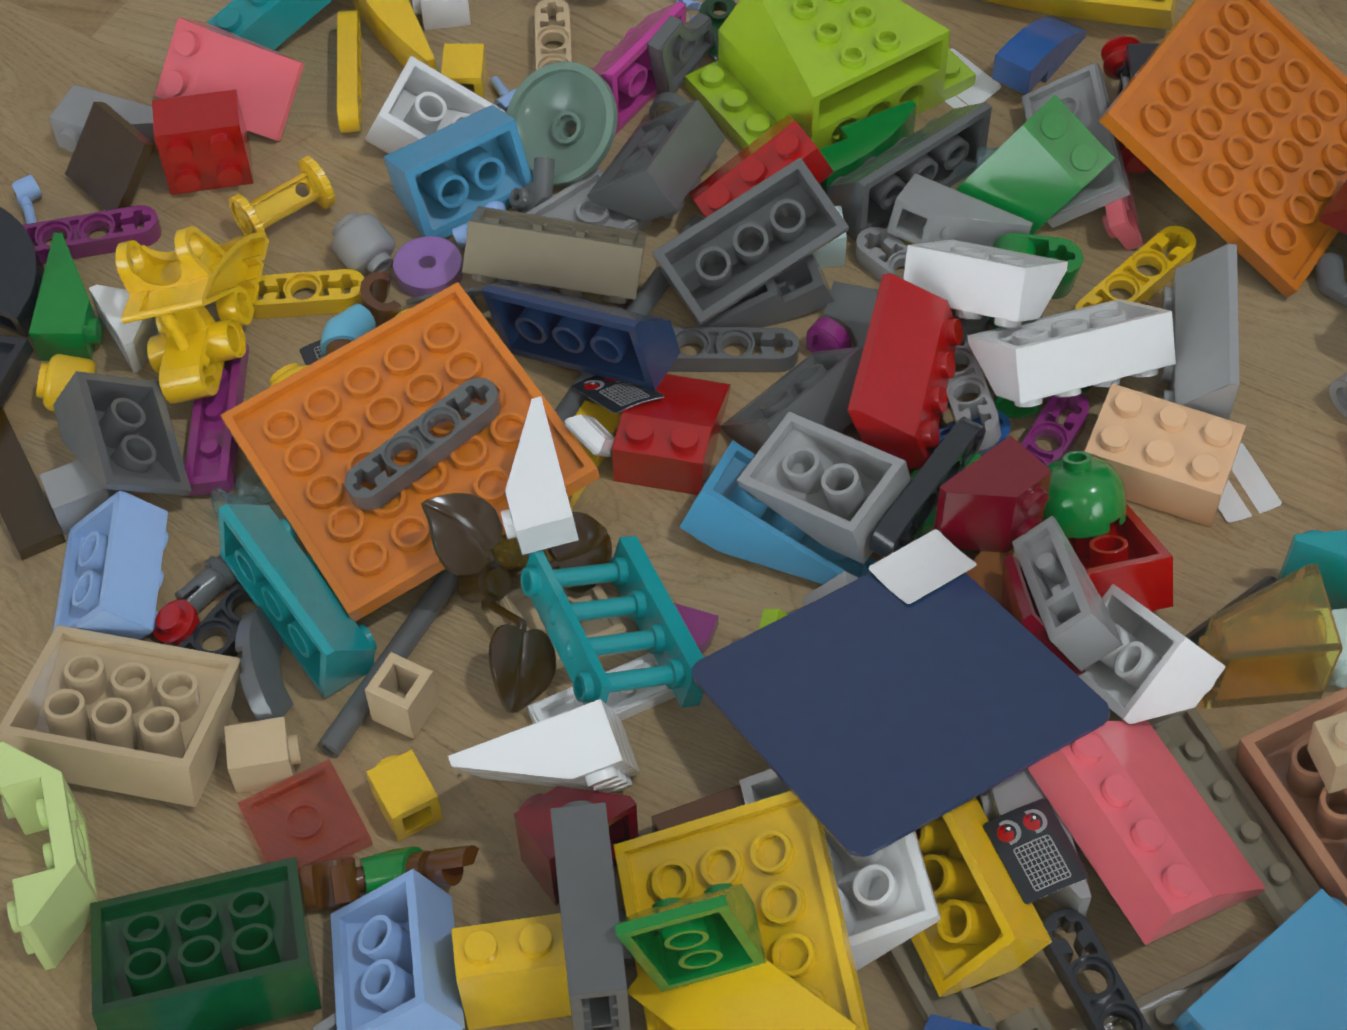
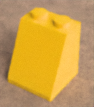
M561 913L451 928L456 981L468 1030L572 1016Z

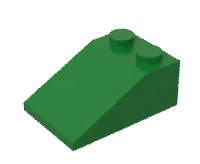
M1054 95L956 189L963 194L1032 222L1033 225L1029 234L1033 235L1115 158L1065 104Z
M716 884L708 887L701 895L683 900L680 898H665L655 902L652 908L636 912L615 924L616 936L662 992L766 963L754 902L742 884Z

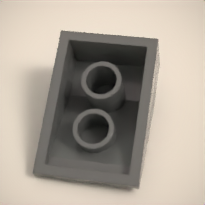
M76 371L53 404L63 442L103 489L188 496L192 490L159 381Z

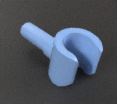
M494 76L491 78L490 83L500 96L494 101V105L507 111L516 89L509 91L500 78Z
M28 175L14 181L12 184L17 202L24 212L26 224L37 222L32 201L42 197L35 179L32 175Z

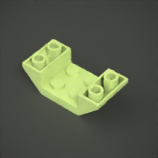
M0 742V795L2 796L7 818H16L25 835L49 829L51 842L43 844V854L48 870L12 879L15 900L7 902L8 917L14 933L21 932L27 954L35 953L44 969L49 970L57 967L91 921L90 903L99 901L86 819L61 771L5 742Z

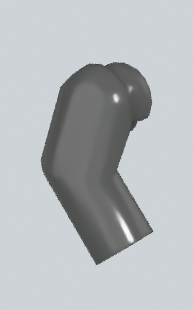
M1325 253L1319 258L1315 266L1317 288L1320 293L1347 308V282H1345L1344 267H1346L1345 260L1339 254Z

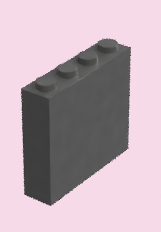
M573 801L563 807L550 809L574 1030H631L622 942L616 936L615 924L619 923L606 802L593 804L589 801Z

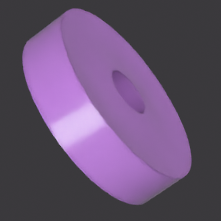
M425 236L413 239L404 244L394 257L393 267L397 285L404 293L411 297L441 292L457 282L460 284L463 277L460 251L452 242L444 238Z

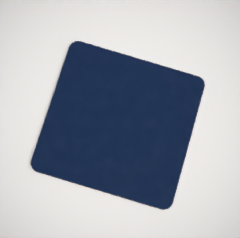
M870 572L704 657L695 663L692 668V678L696 685L846 853L856 857H866L875 854L1098 729L1108 721L1110 716L1109 706L1104 699L966 573L961 574L915 602L906 604Z

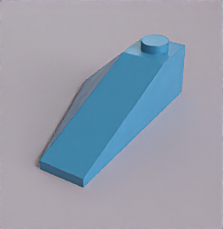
M733 440L679 528L694 536L698 541L707 544L718 552L821 584H825L844 571L861 578L871 572L869 566L876 563L869 556L867 561L862 564L823 546L741 488L737 483V479L756 454Z

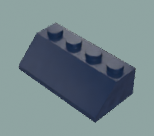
M486 284L482 289L500 339L509 351L515 355L656 390L680 354L671 321L664 320L658 316L643 315L620 307L601 305L582 298L576 299L555 294L548 290H538L522 285Z

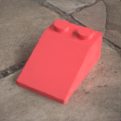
M178 17L155 96L166 99L236 89L246 130L275 141H281L305 63L209 23Z

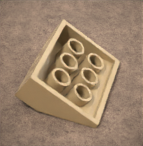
M57 625L0 724V742H5L61 771L67 783L196 807L214 770L224 734V726H226L239 675L242 670L240 665L241 658Z

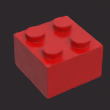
M236 89L152 100L154 139L171 195L254 184L251 147Z

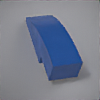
M1053 15L1033 21L1011 38L995 55L992 79L1023 94L1029 93L1039 81L1046 83L1083 41L1087 31Z

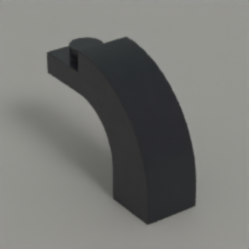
M0 207V327L28 338L44 274V266L25 228L12 214Z

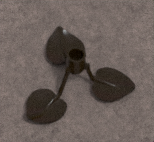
M451 493L427 499L421 503V506L428 520L435 553L441 564L449 572L458 575L457 590L461 598L469 603L481 602L483 611L491 610L515 624H504L496 628L490 640L488 654L491 675L498 697L508 713H517L548 688L556 671V653L548 635L540 629L527 630V623L523 618L496 603V601L503 599L509 592L512 584L511 579L521 577V572L526 567L506 570L500 564L491 563L494 560V555L490 549L499 543L502 537V525L496 510L486 500L464 493ZM572 512L579 540L547 548L549 554L554 559L549 561L552 569L609 563L612 558V543L607 529L593 517L582 512ZM598 584L565 587L563 589L574 593L586 592Z

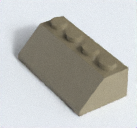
M478 206L468 221L462 273L473 274L472 279L482 283H498V278L516 281L515 285L538 290L541 289V285L557 287L558 293L571 297H582L584 292L602 294L601 299L603 301L624 304L627 303V299L636 300L647 232Z

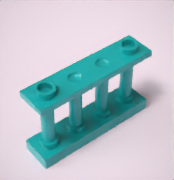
M637 536L619 537L613 558L610 559L609 563L552 569L543 550L530 553L527 566L521 572V587L525 596L530 597L573 683V692L578 702L586 705L601 699L606 704L609 693L666 685L669 689H672L681 708L700 705L704 692L693 681L692 668L695 663L704 657ZM611 582L612 585L617 586L622 597L569 603L562 588ZM629 615L631 619L635 620L640 631L587 638L580 622ZM647 650L650 654L654 655L659 666L605 673L597 656Z

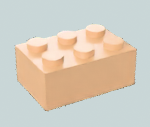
M1112 383L1084 452L1113 466L1124 483L1126 500L1211 527L1233 468L1246 425Z

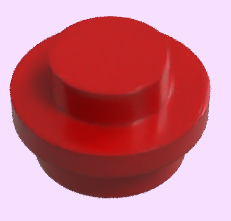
M182 599L166 604L156 616V627L153 630L155 637L165 645L178 646L192 634L195 627L200 623L196 608L188 601Z

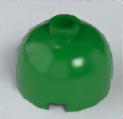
M1084 451L1066 453L1062 458L1054 460L1047 465L1052 471L1048 490L1050 496L1045 505L1042 521L1053 516L1067 538L1100 536L1110 532V523L1119 520L1121 525L1125 522L1127 513L1125 487L1113 466L1097 457H1092L1091 454Z

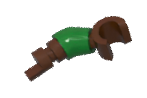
M475 845L424 851L420 847L412 846L392 849L360 858V867H356V861L353 857L304 864L301 868L304 903L310 911L348 905L361 898L360 893L364 892V895L411 869H415L438 887L456 886L462 879L463 867L474 864L479 848Z

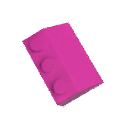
M679 1L647 15L635 28H631L626 33L624 39L611 51H607L602 56L600 62L592 68L607 82L614 95L617 107L615 135L657 94L647 43L670 15L686 23V4Z

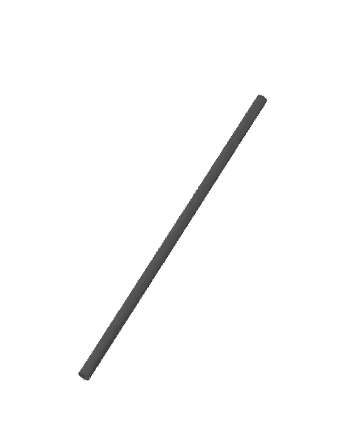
M698 215L692 216L681 233L704 218ZM657 266L637 293L636 300H632L626 309L627 311L649 315L667 290L669 284ZM581 372L573 385L595 375ZM571 386L554 411L563 423L566 424L564 421L575 416L585 400L589 401L590 398ZM447 569L438 573L317 745L322 752L333 758L339 757L370 713L365 694L366 687L390 652L405 659L410 656L457 589L458 575L449 572Z

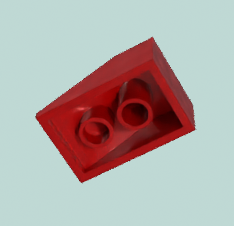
M666 374L656 388V391L665 396L664 398L642 402L622 412L612 446L614 481L699 495L708 479L731 384Z
M1127 503L1125 522L1121 525L1119 520L1110 523V532L1088 538H1067L1101 598L1111 585L1114 584L1151 612L1174 607L1173 556Z

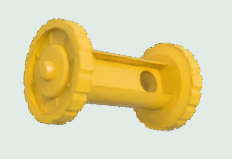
M305 156L298 160L299 175L250 202L239 193L229 198L231 213L244 235L258 232L265 233V229L314 201L324 209L335 205L336 198L330 181L323 169L312 157ZM298 184L305 185L308 191L306 197H301L296 193V186Z

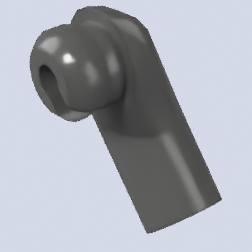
M548 157L534 158L533 180L520 189L514 188L510 193L509 202L518 212L526 213L552 197L555 159Z

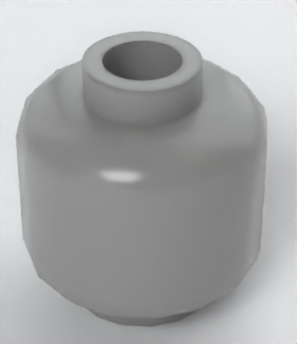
M355 212L345 216L336 224L332 231L331 248L347 269L356 270L365 276L373 272H385L390 267L393 261L391 255L395 248V241L375 216L367 213L359 215Z

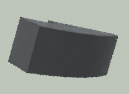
M812 253L704 324L700 325L697 321L696 323L698 327L762 328L812 313L826 307L827 303L835 301L823 270Z

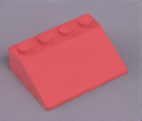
M1124 720L1107 721L1098 729L1028 768L1029 773L1145 945L1261 894L1266 889L1148 720L1129 724Z

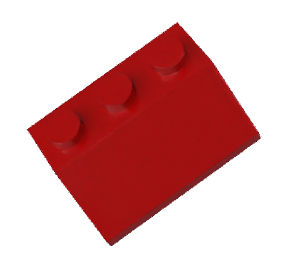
M787 115L702 181L689 194L703 214L708 217L800 157L819 184L833 174L834 171L797 121Z

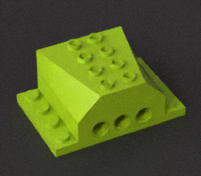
M740 0L718 30V60L685 75V88L695 99L700 101L705 110L742 150L787 115L795 119L818 149L839 142L840 127L907 101L913 100L916 103V115L975 85L976 74L949 49L950 30L901 0Z

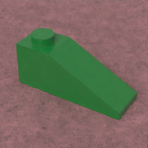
M54 233L29 335L40 361H50L55 354L92 360L95 344H100L102 341V321L100 318L95 317L89 297L63 234Z

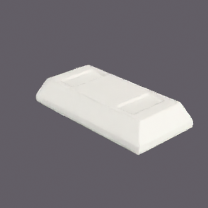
M580 414L567 418L564 421L566 423L565 426L594 455L612 457V446L615 437L596 418Z

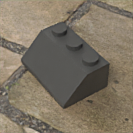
M696 99L638 125L587 194V197L592 203L643 222H648L661 216L664 219L671 218L684 207L685 203L683 200L686 195L700 184V175L705 168L709 167L717 159L718 155L716 152L726 138L700 101Z
M864 347L814 351L721 425L723 431L739 445L754 454L758 453L788 412L845 435L846 431L844 428L853 422L848 412V406Z

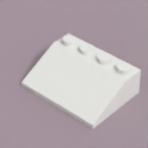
M601 699L448 756L452 767L487 780L551 787L562 786L591 791L598 790L599 792L613 794L633 786L630 778L641 774L621 718Z
M772 769L739 780L745 805L791 791ZM824 829L856 971L941 920L915 831L873 855L856 857L846 853Z

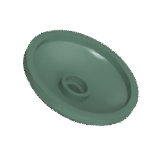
M555 62L533 72L517 88L506 111V114L516 121L532 178L534 158L548 157L555 159L553 186L575 183L593 172L609 152L617 128V107L609 85L597 72L576 62ZM577 125L574 135L571 136L572 128Z

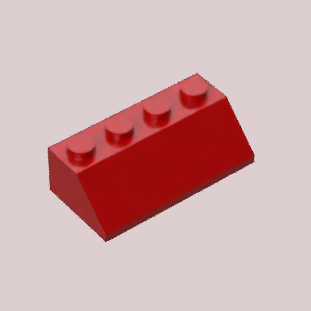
M892 273L882 275L848 412L863 443L905 460L908 469L922 468L932 455L933 448H937L939 445V421L941 413H945L947 410L948 398L946 390L949 379H952L955 375L954 355L957 345L962 343L963 329L960 319L954 318L947 300Z

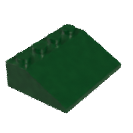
M296 856L90 903L92 1016L97 1030H235L322 1009L317 967Z

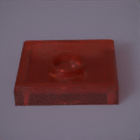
M330 759L237 802L266 863L296 856L300 877L301 868L304 864L349 857L373 845L371 837Z

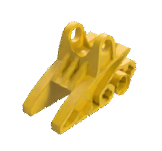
M189 226L176 231L174 238L176 251L171 252L153 250L145 245H140L134 240L118 244L115 253L116 267L125 288L130 294L122 313L121 321L123 324L155 317L160 334L149 338L147 353L152 368L159 374V385L162 394L169 403L177 404L214 396L217 394L225 361L244 356L246 352V338L241 326L250 324L254 315L255 308L253 305L256 304L259 291L258 282L261 281L264 267L262 261L266 258L269 239L264 232L234 237L218 245L197 227ZM216 301L218 316L221 320L215 322L205 308L206 305Z

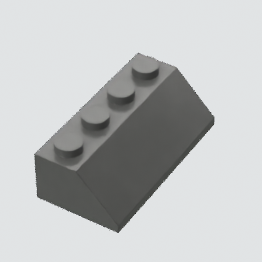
M987 102L954 108L943 116L932 119L925 127L909 137L901 138L893 147L877 157L869 158L856 170L834 180L828 186L827 196L834 206H841L843 219L849 226L846 234L856 242L858 234L866 228H887L897 196L915 173L949 188L972 174L985 161L992 106Z
M800 157L652 253L658 270L679 301L695 320L702 325L847 232L849 226Z

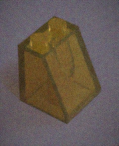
M1318 564L1306 565L1211 616L1205 636H1200L1199 647L1225 665L1226 668L1216 679L1212 689L1203 696L1202 700L1205 709L1321 699L1343 647Z

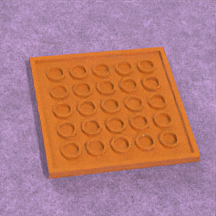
M1194 0L1098 121L1228 244H1237V252L1281 294L1288 298L1299 290L1319 258L1339 232L1318 220L1321 213L1347 180V76L1267 0Z
M458 282L220 415L226 428L284 518L292 526L297 538L314 561L324 580L338 598L350 619H353L355 622L446 569L439 561L432 544L428 520L421 506V503L425 500L451 493L478 496L490 503L496 510L502 525V535L506 533L501 516V511L510 509L505 489L533 398H542L567 496L572 495L600 478L596 465ZM480 377L494 383L501 401L500 413L494 421L385 505L374 510H362L352 503L345 488V477L353 466L467 380ZM474 398L471 400V404L477 402L480 405H483L487 402V400L485 399L483 401H480L477 398ZM457 410V412L459 413V415H460V417H461V419H462L463 421H464L465 419H467V418H466V415H464V416L462 417L461 414H460V411ZM446 421L439 422L432 427L430 434L434 437H445L453 431L455 425ZM410 449L403 450L394 457L393 463L401 466L408 465L417 458L418 453ZM386 466L382 467L381 471L385 470L387 476L391 477ZM366 481L360 487L372 490L376 487V484L371 485Z

